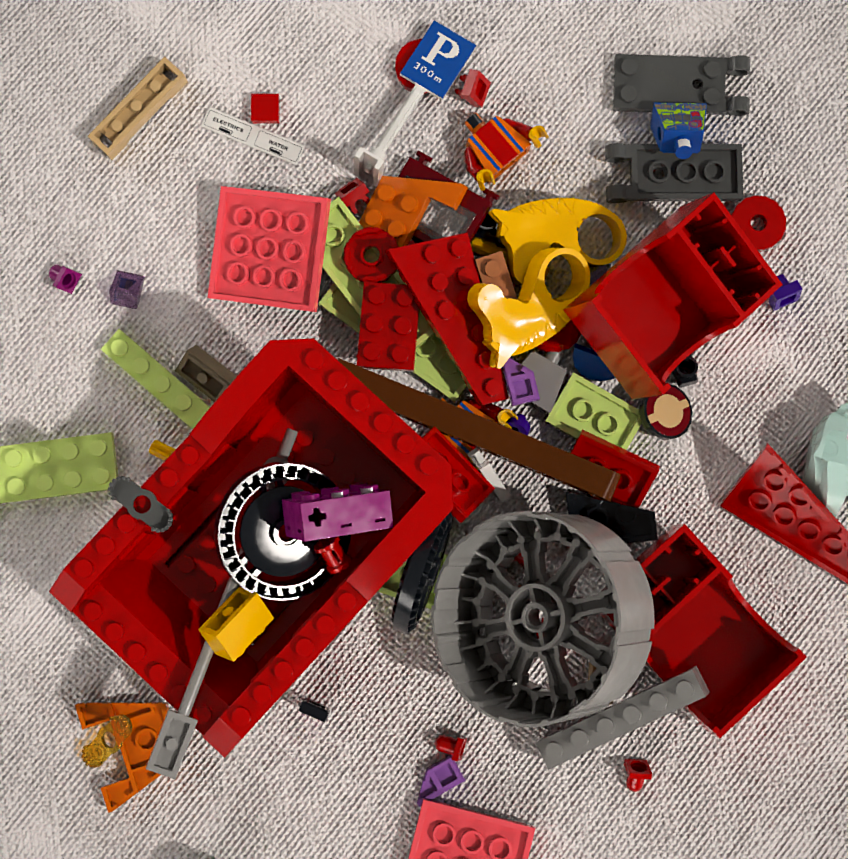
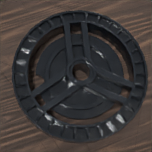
M287 461L272 462L247 472L225 494L215 519L214 540L221 565L228 575L243 589L252 594L256 592L260 597L268 600L285 601L307 596L324 586L335 575L327 571V563L321 556L309 571L291 580L276 582L257 578L261 572L277 577L299 574L312 566L321 555L314 550V546L320 539L304 542L287 536L279 538L278 535L280 527L285 525L282 500L292 498L291 493L305 491L293 486H284L283 480L291 479L306 482L319 494H321L320 489L337 487L326 475L300 463ZM274 482L275 487L267 490L265 485ZM258 490L259 495L248 505L241 519L239 537L243 553L239 556L235 545L237 518L243 505ZM351 534L339 536V544L346 554ZM247 561L253 565L250 571L244 566Z
M451 512L407 559L392 609L391 620L393 630L408 635L411 630L416 628L422 617L447 548L454 518Z

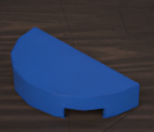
M577 343L574 344L572 358L575 368L581 375L595 381H606L615 378L593 349Z

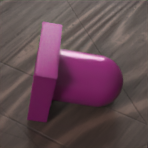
M52 266L49 269V277L54 281L53 286L72 294L82 274L65 266Z

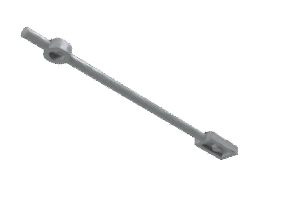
M287 428L276 457L268 459L263 465L287 461L298 432ZM290 479L283 480V484L285 485ZM274 482L265 485L266 489L274 488ZM242 547L239 551V556L243 553ZM229 577L218 608L239 587L231 577ZM206 640L178 712L168 709L146 765V770L176 779L198 721L189 715L214 653Z

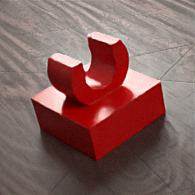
M469 69L468 75H461L459 78L464 83L463 89H455V93L460 98L466 99L473 107L482 108L491 82L479 70Z
M357 177L334 193L336 197H340L354 214L359 213L355 207L357 200L362 199L366 205L370 201L366 196L370 191L365 183Z

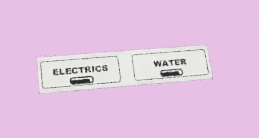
M212 107L208 108L201 124L203 128L296 166L305 148V145Z

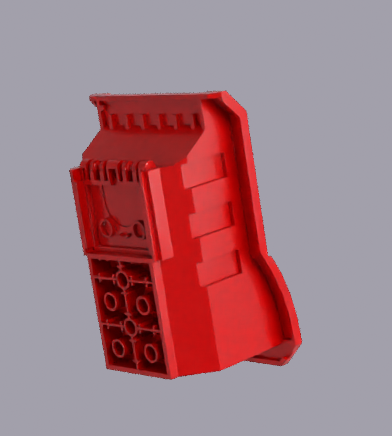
M314 338L270 340L214 402L189 433L190 435L141 486V488L153 492L157 500L171 510L173 522L168 530L159 533L151 531L149 525L140 519L132 517L128 509L122 506L62 570L49 590L70 612H73L178 711L205 642L198 629L217 610L230 577L221 565L216 552L214 526L218 508L231 486L247 472L262 466L268 459L276 457L286 429L289 428L297 431L298 434L288 457V462L300 463L318 470L326 475L339 489L350 490V484L367 483L368 485L378 484L379 489L389 490L394 528L351 534L347 554H350L352 557V562L346 569L336 573L318 590L298 599L278 601L260 597L274 617L266 626L264 632L258 635L246 648L245 652L234 662L213 653L189 716L198 720L195 728L224 758L453 510L451 464ZM290 479L284 485L310 491V493H318L312 486L300 480ZM258 490L249 497L237 518L235 545L238 554L241 549L239 537L241 519L248 505L259 495ZM145 495L138 496L134 501V509L139 513L149 511L151 507L150 499ZM285 525L279 529V538L286 536ZM322 555L312 566L299 574L277 577L261 572L257 578L276 582L291 580L309 571ZM248 561L246 569L250 571L253 565Z

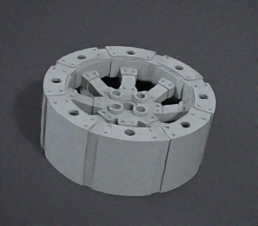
M518 511L489 518L473 527L474 530L468 535H464L448 554L437 577L433 592L435 593L434 605L431 608V624L434 644L441 665L452 679L455 689L469 704L484 715L501 723H514V726L540 727L595 714L609 707L610 702L620 699L631 688L644 668L651 649L652 641L649 640L651 629H654V605L651 589L640 562L634 560L630 554L632 550L617 534L603 524L581 515H568V513ZM547 542H560V544L571 548L566 555L567 559L556 575L550 577V574L546 573L545 564ZM519 553L524 557L525 577L523 578V585L517 584L511 579L506 570L514 560V557ZM593 564L597 570L602 571L604 574L603 579L608 587L607 590L598 592V595L585 598L572 597L576 589L575 583L586 568H590ZM495 593L499 594L506 601L504 617L497 619L493 618L492 608ZM540 611L544 614L543 623L539 619ZM614 613L615 635H612L610 644L606 642L601 643L586 634V630L578 622L587 619V616ZM482 627L485 628L486 637H481L480 635ZM508 635L515 642V649L510 662L505 659L498 643L500 636ZM566 649H572L586 657L597 668L589 676L590 679L588 681L577 684L575 678L571 677L564 657L567 656ZM538 655L545 665L550 680L548 682L550 689H543L540 685L529 681L530 674L528 671L533 659L538 657Z

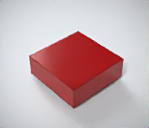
M251 94L252 124H280L279 94Z

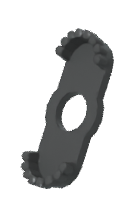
M118 476L109 483L108 494L111 496V499L118 501L126 507L132 517L144 521L151 527V531H156L157 533L165 532L172 525L173 514L171 510L160 503L153 492L141 488L129 477ZM145 495L151 501V507L146 513H139L134 509V501L138 496Z

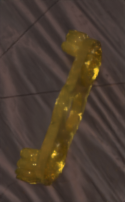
M121 714L109 717L110 722L99 729L97 737L89 745L83 746L81 757L83 762H86V766L89 765L90 768L99 767L112 754L121 749L123 742L132 732V722L126 715ZM106 732H111L114 735L116 741L114 747L106 744L104 740Z

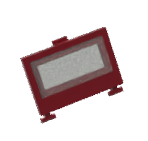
M421 151L416 153L420 157L418 161L409 157L398 176L401 178L456 183L426 166L428 162H432L433 158ZM485 188L483 193L486 196L483 198L467 189L457 210L432 199L412 240L420 243L468 232L471 242L492 207V202L494 199L498 200L500 195Z

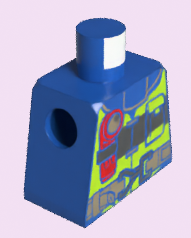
M653 102L650 128L659 150L663 153H675L679 159H687L692 153H699L704 135L707 104Z

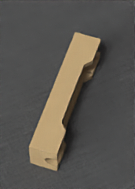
M164 56L88 135V138L106 156L113 160L127 146L129 140L188 83L185 75ZM167 70L172 72L176 78L171 81L163 73ZM103 135L113 143L109 148L100 140Z

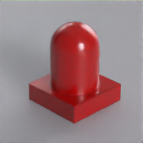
M439 735L435 739L434 745L438 751L452 755L451 760L458 762L462 759L467 738L460 736L456 739L447 735Z
M625 759L624 766L627 772L626 786L630 791L638 792L642 789L644 780L652 778L650 766L647 760Z

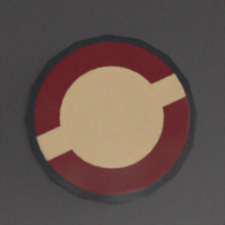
M669 384L671 388L664 395L645 397L639 406V415L644 428L649 434L657 436L661 440L680 437L687 432L692 422L690 400L681 389Z

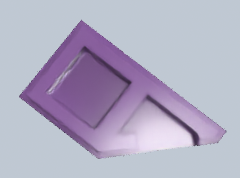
M509 358L502 368L511 407L539 401L540 397L534 372Z
M448 755L426 768L417 800L419 807L422 806L423 799L432 800L465 781L458 765L454 760H451L452 755Z

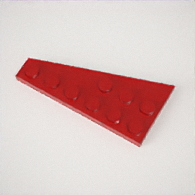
M468 232L386 250L385 253L394 262L400 272L399 276L402 281L408 285L415 297L416 304L430 327L447 349L446 353L449 358L454 361L461 372V378L477 404L481 406L509 399L501 368L490 367L491 351L482 343L484 340L483 325L475 312L470 308L467 300L471 287L480 283Z
M767 443L724 497L720 506L848 584V531Z

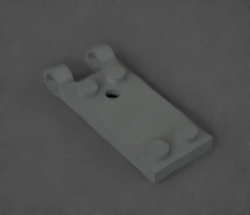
M615 54L613 111L652 112L653 102L706 103V114L748 115L750 98L745 96L725 98L726 75L745 76L750 74L751 58L743 55L718 58ZM699 80L702 83V88L695 89L692 82Z
M614 143L605 146L606 162L620 163L630 161V185L615 184L607 186L606 202L624 203L627 201H694L715 192L720 201L743 200L742 144H702L700 152L692 153L687 159H679L675 153H663L659 150L657 144ZM655 169L662 170L663 177L656 178L653 175V171Z

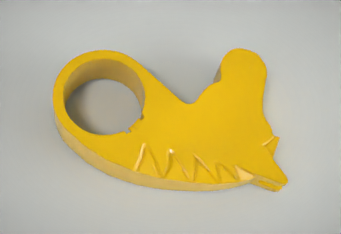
M576 198L543 199L519 205L509 211L493 209L488 212L489 216L498 224L496 237L500 238L502 244L507 249L508 271L511 281L518 286H522L531 259L539 251L550 248V246L574 249L583 255L589 267H598L615 261L622 254L626 245L627 234L622 220L604 206L588 200ZM588 217L601 219L609 226L612 232V247L609 253L600 260L587 256L580 248L578 242V231L576 229L580 228L583 223L582 220Z
M551 247L539 251L528 265L518 299L504 297L502 290L493 284L477 283L471 287L467 300L470 308L475 312L483 325L484 340L482 343L491 351L490 367L502 368L511 356L537 347L559 332L570 321V318L563 309L582 294L590 284V268L582 254L570 248ZM561 255L568 261L571 267V284L563 295L552 299V295L545 285V270L554 257Z

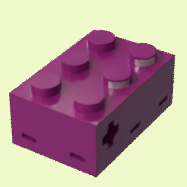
M355 483L349 485L350 490L339 489V487H327L320 489L321 494L310 493V491L291 493L292 498L282 500L286 536L306 542L394 528L390 491L379 489L378 484Z

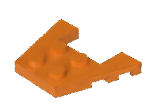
M382 176L359 223L363 228H381L394 237L398 247L406 246L414 235L432 199L457 210L468 188L461 183Z
M81 702L75 704L82 730L110 720L112 721L129 778L101 787L108 813L113 812L161 775L146 770V765L169 709L167 702Z

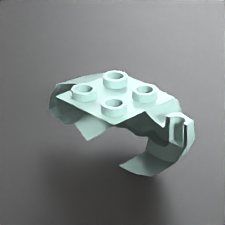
M848 402L839 406L835 412L823 417L820 423L813 429L803 477L805 485L835 518L845 497L848 496V439H846L848 435Z

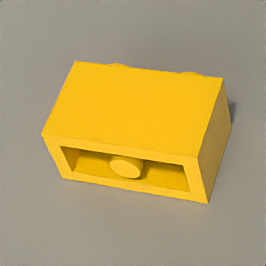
M238 587L198 630L216 655L234 662L245 652L254 639L264 632L266 626L274 617L258 593L254 592L252 594Z

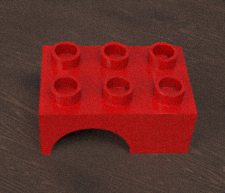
M715 192L678 208L564 308L563 311L633 400L664 395L671 388L669 383H665L668 376L684 359L711 339L740 325L783 284Z
M685 524L672 525L658 540L635 559V561L640 562L645 572L654 605V629H651L649 640L652 641V645L645 664L661 682L697 666L710 693L706 697L685 706V708L706 731L720 739L803 662L807 656L799 648L779 635L751 607L733 583V576ZM600 613L615 630L614 613Z

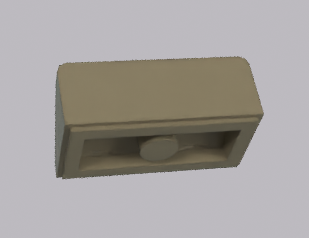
M197 345L186 351L175 369L176 373L214 402L237 377Z

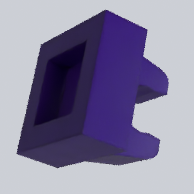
M784 274L777 276L783 285L769 298V304L773 311L799 300L803 289L798 280L789 283Z

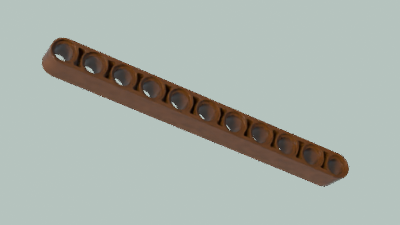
M335 357L398 416L429 429L435 426L443 435L475 448L477 447L482 451L601 500L611 502L621 478L619 473Z

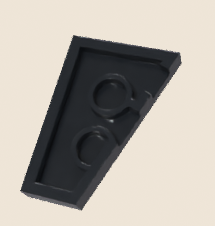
M566 492L568 515H581L593 519L612 530L625 543L658 540L655 511Z

